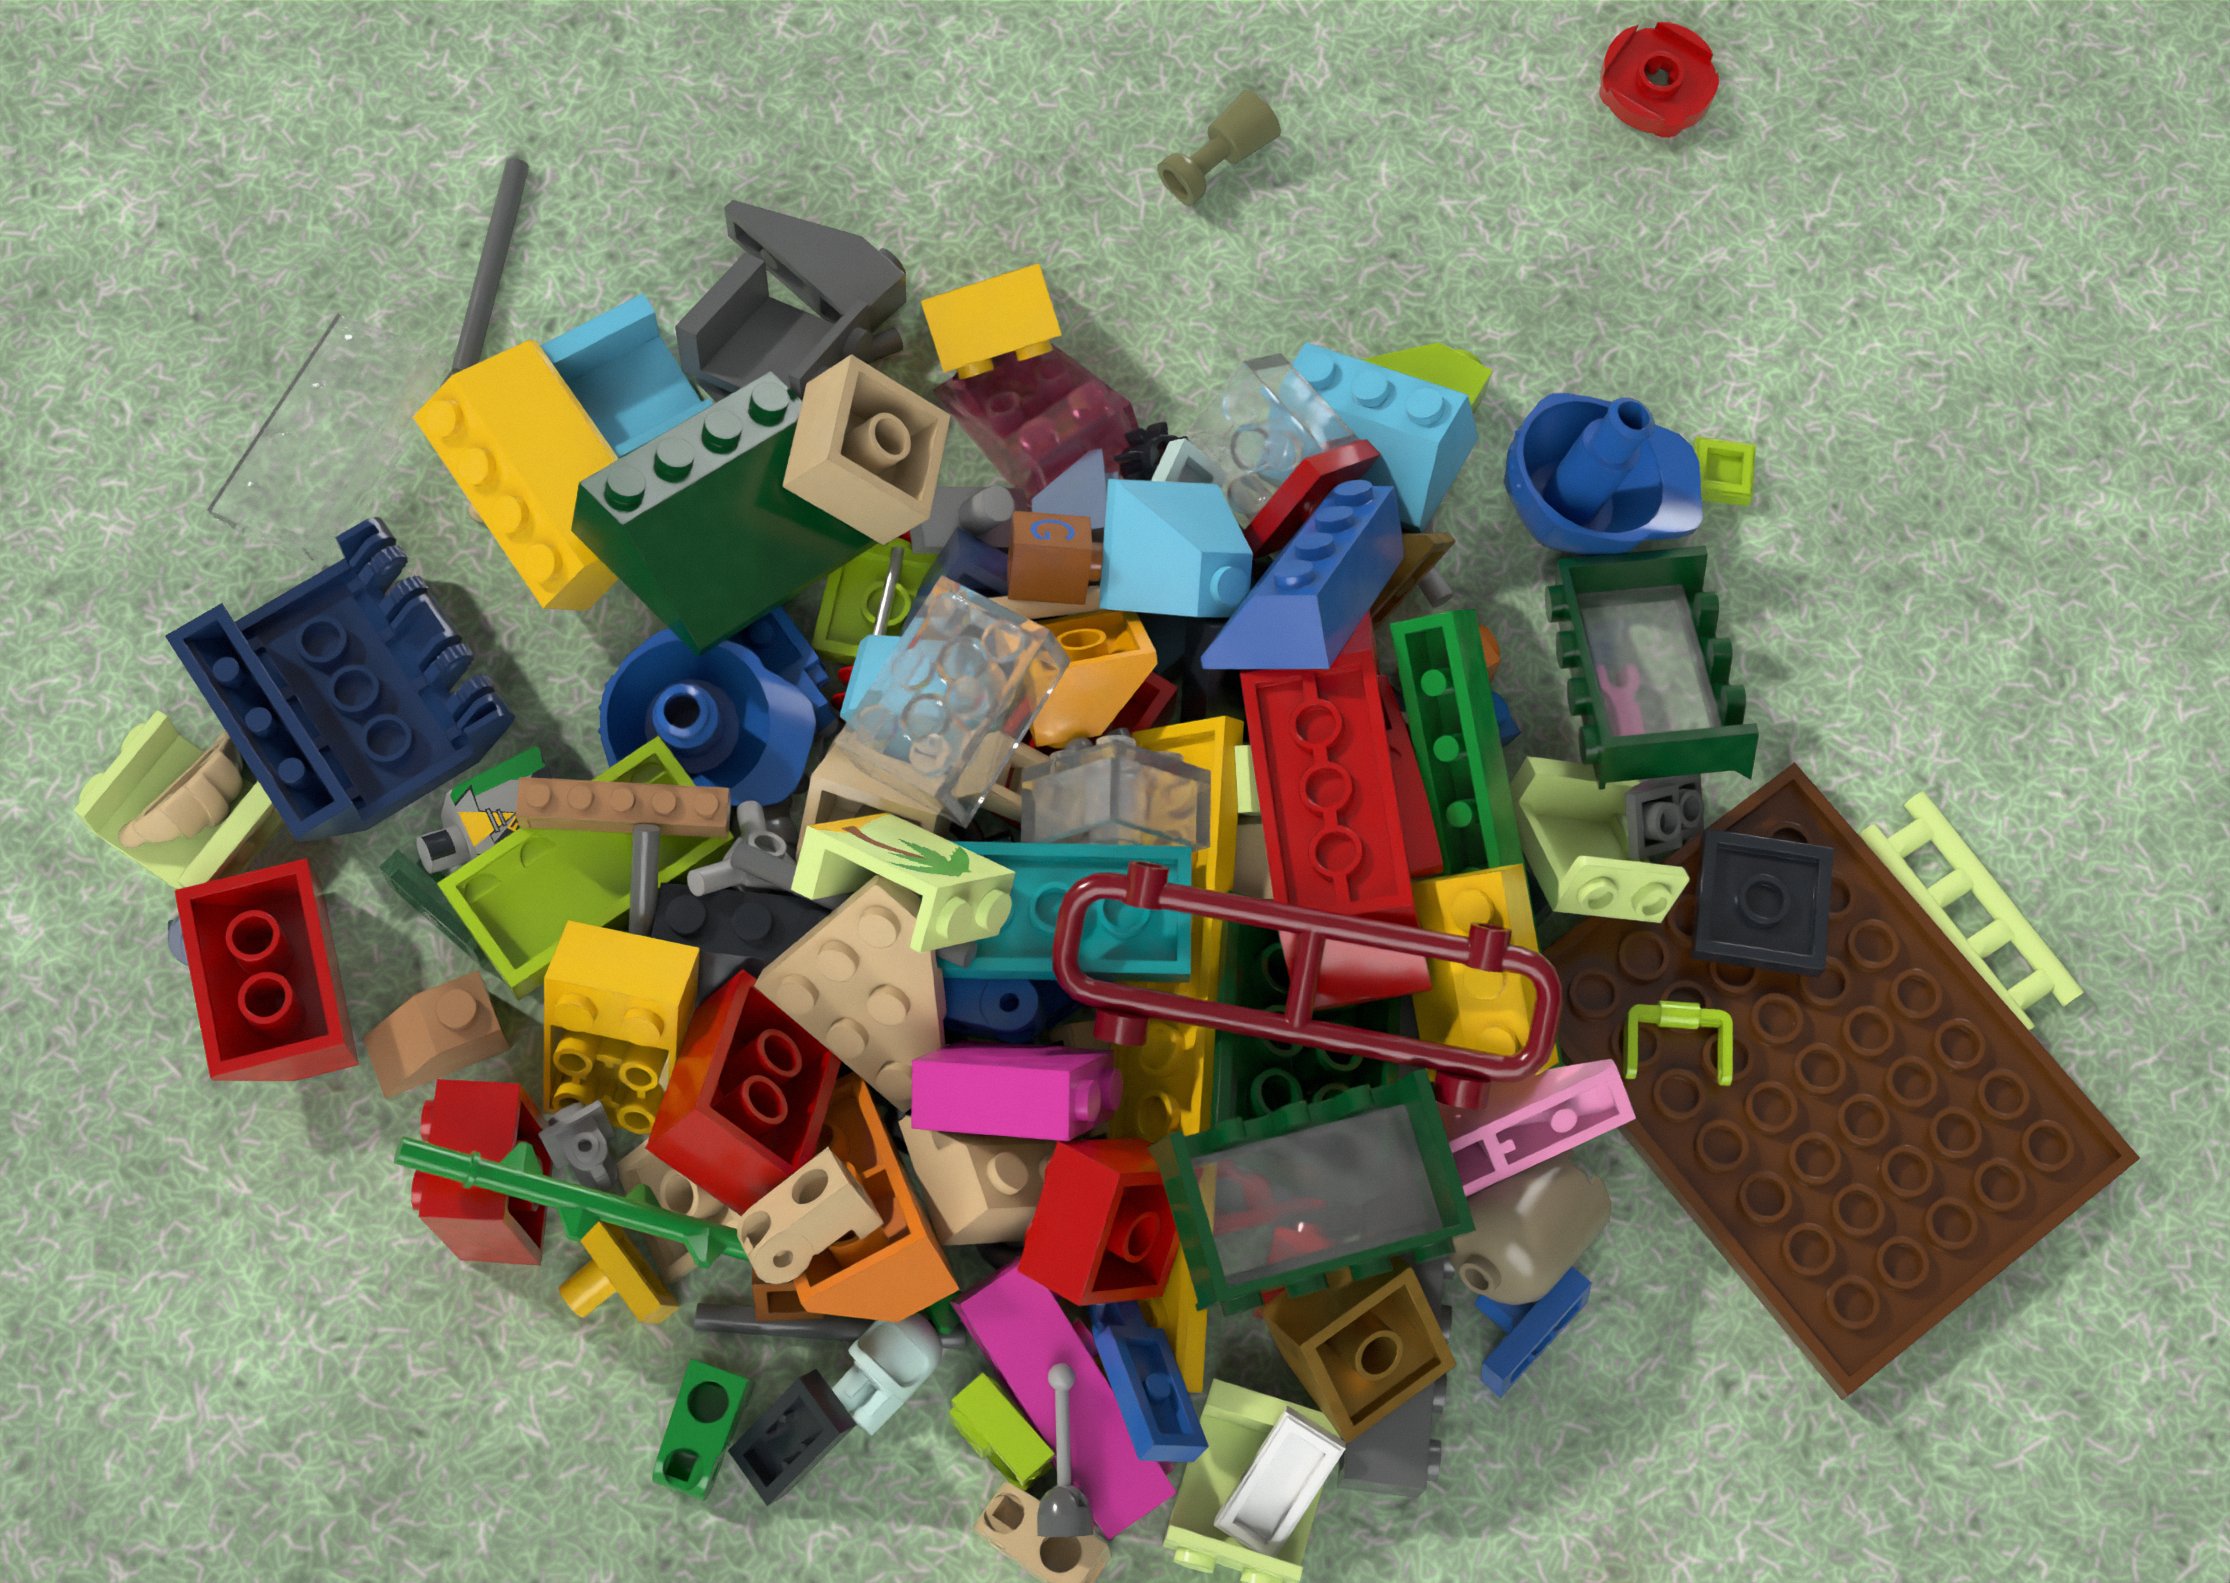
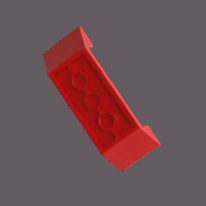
M1368 611L1329 669H1240L1273 899L1275 902L1422 928L1416 911L1378 675H1381L1372 618L1370 611ZM1279 931L1291 981L1299 934ZM1326 939L1313 1011L1433 991L1428 958Z

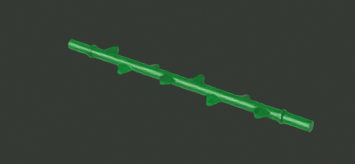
M405 1136L401 1137L395 1152L394 1164L461 1182L462 1188L470 1189L473 1185L556 1208L567 1238L579 1242L600 1220L684 1243L696 1265L701 1268H709L721 1254L749 1261L737 1237L736 1228L664 1209L660 1206L650 1186L645 1184H638L624 1198L545 1176L542 1174L532 1145L520 1142L500 1163L480 1158V1152L472 1151L470 1154H466ZM958 1290L931 1306L924 1308L938 1332L949 1334L961 1320L949 1301L963 1293L962 1291Z

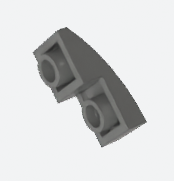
M1701 774L1652 778L1635 785L1625 793L1629 858L1640 859L1682 847L1683 839L1697 836L1704 830Z

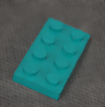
M950 841L1016 872L1010 892L1012 900L1011 911L1006 922L1000 928L999 935L972 941L977 943V952L968 968H963L936 956L937 968H942L943 978L1057 980L1052 970V945L1057 915L1064 894L1077 880L1093 873L1115 872L1127 875L1129 861H1144L1169 867L1168 882L1191 886L1192 846ZM1109 899L1098 900L1088 908L1085 915L1078 956L1079 966L1085 975L1101 981L1190 983L1191 914L1164 909H1142Z

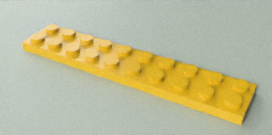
M1228 716L1132 732V740L1139 753L1140 760L1130 767L1124 844L1192 846L1191 886L1225 893L1233 891L1238 823L1235 746H1242L1244 721ZM1191 915L1190 983L1115 981V983L1217 1002L1220 940L1223 920ZM1151 1018L1146 1045L1127 1046L1111 1043L1110 1050H1115L1114 1069H1118L1121 1072L1123 1081L1120 1105L1114 1111V1117L1109 1119V1136L1111 1139L1143 1138L1155 1144L1170 1133L1183 1131V1135L1188 1136L1204 1132L1210 1128L1215 1048L1214 1029ZM1217 1162L1200 1167L1203 1169L1198 1184L1211 1230L1213 1229ZM1180 1242L1163 1297L1139 1299L1137 1302L1144 1321L1149 1323L1152 1328L1164 1329L1188 1393H1202L1208 1308L1200 1311L1196 1309L1195 1304L1198 1301ZM1091 1323V1335L1093 1336L1092 1323ZM1099 1355L1093 1360L1108 1382L1109 1379Z

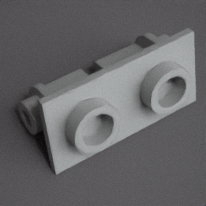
M600 1100L587 1107L583 1102H578L554 1114L548 1121L550 1127L539 1132L538 1135L556 1169L558 1170L570 1164L581 1186L603 1192L610 1190L617 1181L618 1168L608 1151L607 1142L616 1138Z

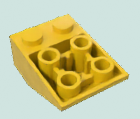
M567 921L544 977L543 1112L556 1114L563 1108L578 1102H583L587 1107L600 1100L612 1127L626 1129L635 1134L650 1135L695 1010L700 948L580 922Z

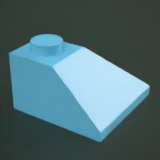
M1108 479L1099 608L1191 617L1230 618L1250 592L1253 553L1219 485Z

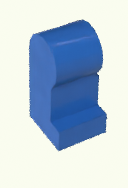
M943 978L947 1009L943 1019L945 1031L996 1042L1018 1044L1029 1043L1042 1033L1047 1021V1010L1036 988L1028 979Z

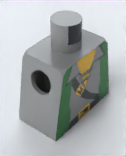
M538 746L521 752L460 783L447 792L441 812V821L444 828L417 837L418 853L424 868L429 874L460 864L464 866L520 828L515 816L519 777L553 779Z

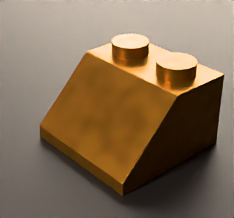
M1368 1231L1355 1241L1375 1235ZM1400 1256L1390 1258L1394 1269L1392 1271L1355 1282L1352 1280L1350 1270L1327 1275L1330 1286L1327 1289L1294 1299H1289L1286 1290H1284L1267 1302L1265 1306L1259 1308L1283 1358L1339 1436L1347 1444L1457 1365L1412 1266Z

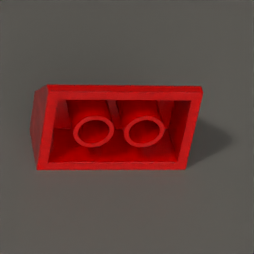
M307 858L174 890L205 1055L212 1081H297L359 1065L322 883Z

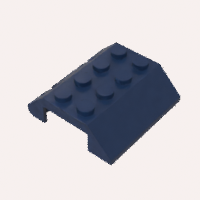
M380 517L366 519L335 537L344 559L234 622L223 603L165 635L298 843L366 831L478 764L515 719V715L501 694L494 692L495 685L486 674L475 675L473 678L468 679L452 695L449 692L467 671L468 666L472 664L474 654L465 643L461 644L462 636L435 596L429 593V587L420 575L417 577L414 575L405 580L402 579L400 583L395 584L394 588H391L392 591L390 593H387L386 596L384 595L401 574L402 569L406 567V563L409 562L407 559L409 558L402 547L399 545L395 546V537Z

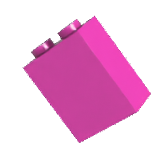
M960 1040L912 1060L911 1129L1070 1141L1113 1118L1114 1111L1120 1105L1123 1081L1121 1072L1118 1069H1114L1115 1050Z

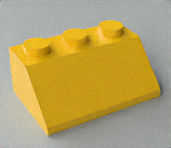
M1523 863L1412 881L1416 911L1423 929L1468 936L1472 922L1498 925L1512 930L1510 944L1523 946L1539 953ZM1428 958L1433 991L1412 994L1421 1040L1502 1055H1513L1525 1046L1535 1002V988L1527 977L1505 971L1501 973L1488 972L1470 968L1460 963ZM1556 1043L1549 1061L1535 1075H1539L1559 1063ZM1426 1069L1430 1082H1435L1436 1070Z

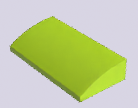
M659 735L591 780L696 786ZM519 828L437 883L453 909L518 1001L544 984L545 974L568 920L622 931L629 926L633 833ZM730 831L728 839L660 835L657 901L661 882L688 885L687 876L691 870L723 861L724 856L735 843Z

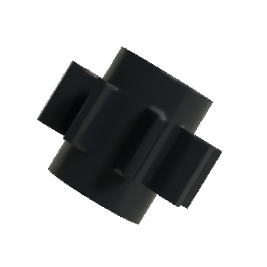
M1167 422L1148 425L1146 430L1141 427L1127 431L1124 436L1129 446L1123 450L1122 454L1115 455L1114 461L1119 463L1123 479L1151 481L1169 441L1183 438L1188 440V437H1177L1168 434Z

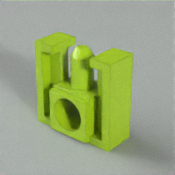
M982 1372L951 1400L952 1409L949 1411V1421L982 1459L987 1457L1010 1484L1027 1492L1052 1470L1053 1466L1050 1461L1054 1458L1055 1453L1025 1421L1023 1411L991 1375L987 1377Z

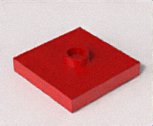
M1360 439L1304 458L1242 532L1253 553L1252 560L1281 550L1334 487L1347 481L1361 479L1381 455L1379 451L1367 439Z

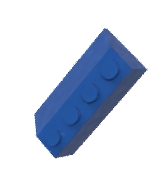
M1352 480L1334 487L1281 549L1201 656L1202 668L1329 669L1405 557L1395 486H1372V483L1366 480Z

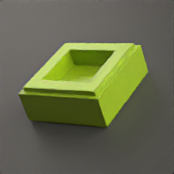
M1696 436L1692 447L1700 465L1702 500L1749 506L1753 496L1756 444Z

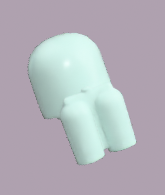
M918 1312L899 1322L875 1320L848 1349L850 1355L855 1359L854 1365L832 1390L846 1410L854 1412L852 1418L872 1436L938 1367L943 1351L941 1338L931 1323Z

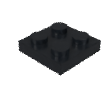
M1705 829L1700 838L1690 958L1819 978L1825 971L1834 848Z

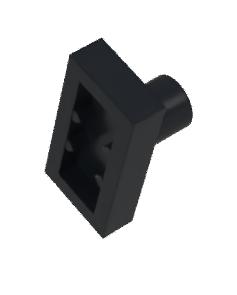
M816 1368L799 1377L727 1451L766 1506L788 1494L857 1423Z

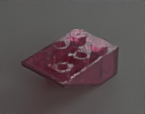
M1051 343L1052 351L1018 361L1015 350L992 357L995 369L961 380L958 373H956L953 377L933 389L934 395L1012 488H1023L1025 490L1026 503L1031 507L1032 498L1089 450L1102 448L1107 473L1119 471V475L1122 476L1119 463L1114 461V456L1122 454L1123 450L1129 446L1124 434L1127 431L1139 428L1130 401L1053 343Z

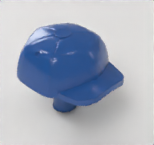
M1552 393L1538 402L1518 430L1515 431L1514 439L1507 452L1504 485L1520 519L1532 537L1541 546L1581 556L1627 553L1643 540L1673 539L1691 535L1703 520L1700 465L1692 445L1679 433L1656 425L1650 410L1638 400L1621 397L1611 402L1570 393Z
M669 628L650 636L627 655L624 661L619 664L616 673L611 675L609 681L605 683L602 701L598 707L600 710V728H598V733L601 734V742L609 768L659 735L696 786L729 788L732 807H738L746 801H756L762 807L783 803L793 794L804 774L816 728V718L812 702L798 687L775 673L766 670L755 653L744 646L725 640L698 657Z

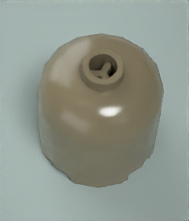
M1574 1150L1564 1151L1466 1197L1476 1231L1453 1240L1456 1253L1448 1255V1259L1462 1281L1472 1291L1498 1303L1520 1305L1538 1301L1553 1289L1610 1222L1612 1203L1605 1184L1598 1175H1595L1589 1181L1584 1173L1569 1161L1574 1155Z

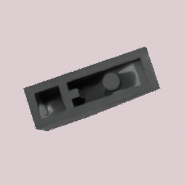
M732 200L724 207L728 236L748 254L765 260L766 270L822 319L835 324L858 299L868 303L870 332L873 333L907 302L905 269L898 258L889 250L881 248L878 251L866 239L856 234Z

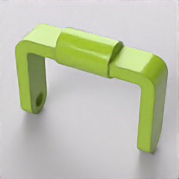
M1659 1000L1657 1005H1635L1624 1018L1623 1075L1625 1079L1636 1078L1638 1065V1022L1656 1023L1658 1027L1698 1029L1699 1026L1718 1028V1084L1723 1086L1731 1085L1733 1074V1022L1727 1012L1715 1009H1701L1699 1003Z

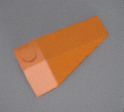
M854 1071L837 1079L813 1158L829 1147L864 1187L884 1224L862 1240L851 1229L818 1255H813L808 1268L800 1276L793 1279L799 1300L806 1312L899 1322L960 1289L944 1249L938 1242L934 1227L867 1082Z

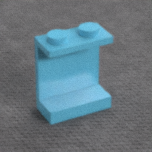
M644 293L540 345L619 459L713 405L710 398L701 402L660 337L655 311Z

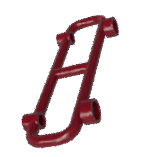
M1129 861L1127 875L1115 872L1093 873L1077 880L1064 894L1058 910L1052 945V970L1059 986L1073 1000L1097 1008L1093 1036L1106 1042L1127 1046H1144L1147 1044L1151 1018L1426 1068L1436 1070L1433 1093L1437 1102L1472 1110L1487 1108L1491 1081L1518 1082L1535 1075L1549 1061L1556 1043L1563 1005V984L1555 966L1541 953L1523 946L1510 944L1512 930L1506 927L1472 922L1469 935L1462 936L1168 882L1169 867L1144 861ZM1109 899L1142 909H1164L1299 934L1285 1014L1095 980L1088 977L1082 972L1078 957L1085 915L1088 908L1098 900ZM1326 939L1460 963L1470 968L1488 972L1501 973L1505 971L1527 977L1535 988V1002L1525 1046L1513 1055H1502L1312 1020Z

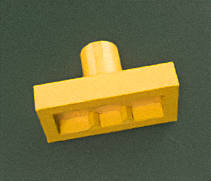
M600 1220L580 1240L593 1259L558 1287L567 1305L582 1318L589 1315L616 1291L638 1321L642 1323L660 1324L681 1307L621 1226Z

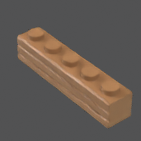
M519 777L515 816L522 829L542 828L633 833V826L652 824L660 827V835L728 839L731 797L729 788Z

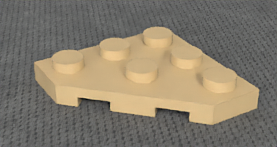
M876 874L764 968L754 986L902 1113H905L912 1108V1060L950 1045L945 1044L943 1019L947 1013L942 968H937L935 950L919 953L909 948L922 900L910 889Z

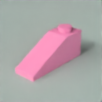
M1612 1059L1547 1069L1539 1075H1533L1518 1082L1491 1081L1487 1108L1483 1110L1458 1108L1436 1101L1466 1197L1636 1119L1617 1066Z

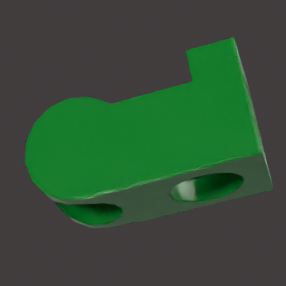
M690 1358L655 1462L652 1476L653 1483L705 1501L711 1493L727 1446L730 1447L743 1410L748 1405L756 1382Z

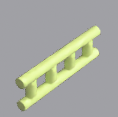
M1924 791L1916 794L1904 804L1905 809L1914 821L1888 839L1875 823L1858 834L2029 1031L2036 1026L2024 1010L2052 992L2060 1004L2065 1007L2084 993L2083 989ZM1931 840L1954 871L1929 888H1926L1903 858ZM1971 890L1994 921L1966 939L1943 909ZM2011 941L2035 972L2007 990L1983 959Z

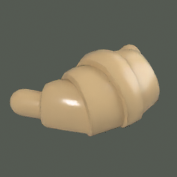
M226 731L219 734L214 744L205 750L202 756L159 797L145 807L138 817L121 827L118 838L123 846L133 849L147 841L151 843L173 841L181 835L189 839L200 833L205 827L213 828L218 826L229 816L231 812L229 804L237 798L243 787L241 777L243 766L242 755Z

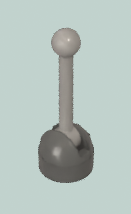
M1065 1363L1054 1365L1048 1373V1382L1055 1389L1057 1485L1048 1490L1040 1500L1037 1512V1536L1077 1537L1094 1534L1093 1510L1090 1500L1081 1489L1071 1484L1069 1389L1074 1385L1076 1376L1073 1368Z

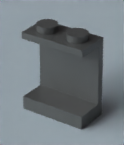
M744 253L675 326L681 370L734 393L771 371L802 401L808 382L851 354L865 362L873 346L868 303L857 299L835 324L769 297L765 260L748 253Z

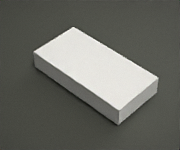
M1287 1405L1216 1515L1213 1526L1251 1550L1275 1558L1345 1451L1346 1442Z

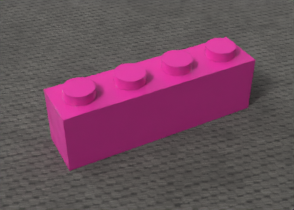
M1017 1256L949 1302L1009 1397L1025 1414V1421L1055 1453L1054 1458L1050 1462L1056 1472L1055 1389L1048 1382V1373L1058 1363H1065L1073 1368L1076 1379L1074 1385L1069 1389L1071 1484L1081 1489L1090 1500L1095 1533L1109 1541L1177 1493L1166 1476L1174 1470V1466L1171 1461L1138 1460L1110 1382L1106 1381L1093 1360L1099 1356L1093 1336L1081 1320L1078 1319L1070 1324L1057 1303L1062 1296L1017 1272L1021 1257Z

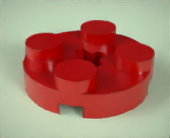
M1657 22L1655 28H1644L1638 31V25L1622 31L1608 47L1600 71V98L1614 115L1627 125L1640 131L1654 133L1662 138H1671L1678 135L1681 130L1699 122L1712 104L1719 85V73L1717 72L1716 74L1711 62L1713 53L1709 45L1698 34L1679 24ZM1660 69L1666 71L1669 74L1667 80L1669 85L1658 86L1649 81L1645 72L1655 75Z

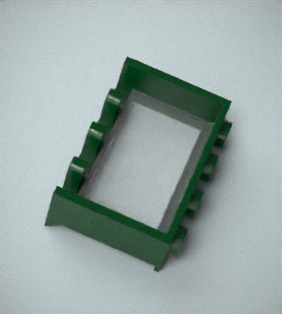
M1706 546L1557 559L1555 585L1546 586L1545 588L1546 615L1549 623L1558 622L1560 631L1556 633V654L1559 668L1569 669L1571 678L1567 681L1569 711L1571 716H1581L1583 726L1579 727L1578 734L1580 756L1583 765L1593 764L1599 790L1605 789L1606 783L1724 771H1736L1750 780L1752 778L1759 730L1757 723L1743 724L1746 709V693L1743 684L1730 685L1729 682L1733 657L1732 643L1729 637L1717 638L1716 636L1719 616L1717 592L1703 591L1708 557Z
M1426 1068L1413 1071L1394 1083L1372 1089L1369 1084L1348 1089L1329 1100L1307 1105L1306 1100L1283 1106L1269 1115L1243 1121L1242 1117L1225 1120L1204 1132L1184 1136L1183 1131L1170 1133L1147 1148L1158 1164L1197 1297L1198 1303L1195 1304L1197 1311L1220 1305L1223 1317L1237 1315L1265 1306L1262 1293L1283 1287L1286 1288L1289 1299L1302 1297L1329 1288L1327 1275L1345 1270H1350L1353 1282L1394 1270L1390 1258L1413 1252L1416 1264L1432 1261L1456 1253L1453 1240L1476 1231Z

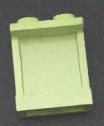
M1527 756L1509 785L1522 851L1552 911L1661 923L1689 882V877L1683 867L1652 864L1648 857L1640 859L1629 858L1625 793L1635 785L1640 784L1639 780L1606 783L1605 789L1599 790L1593 765Z

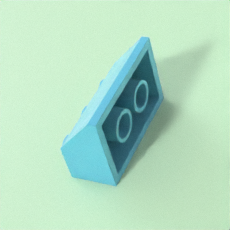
M1305 342L1276 389L1259 473L1265 480L1282 485L1304 458L1360 439H1367L1381 455L1360 480L1369 481L1372 483V486H1395L1400 526L1416 533H1423L1479 439L1469 397L1467 394Z

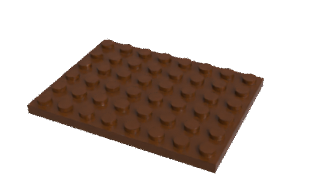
M1794 762L1706 829L1834 848L1825 971L1819 978L1690 958L1700 838L1705 830L1659 863L1660 865L1683 867L1689 877V882L1661 923L1590 915L1544 949L1542 955L1555 966L1563 984V1005L1557 1035L1565 1066L1606 1059L1613 1060L1636 1116V1119L1617 1127V1129L1838 1397L1843 1400L2137 1162L2140 1157ZM1659 1000L1699 1003L1701 1009H1715L1727 1012L1733 1022V1074L1731 1085L1723 1086L1718 1084V1028L1699 1026L1698 1029L1658 1027L1656 1023L1638 1022V1065L1636 1078L1625 1079L1623 1075L1624 1018L1635 1005H1657Z

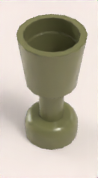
M1243 90L1208 127L1207 134L1210 141L1191 157L1182 153H1172L1157 165V171L1163 185L1184 205H1193L1205 194L1207 186L1205 175L1224 159L1230 163L1237 164L1280 136L1281 128L1276 115L1269 105L1256 93L1250 90Z

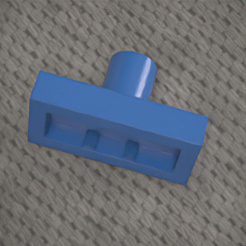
M1572 1266L1553 1289L1536 1304L1530 1302L1520 1305L1498 1303L1481 1294L1477 1297L1474 1306L1508 1334L1483 1361L1481 1381L1500 1399L1588 1303L1592 1282Z

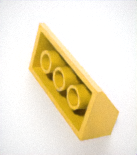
M527 340L451 375L413 416L414 420L542 608L581 611L589 609L619 578L571 531L578 485L580 481L617 461L619 458L537 341Z

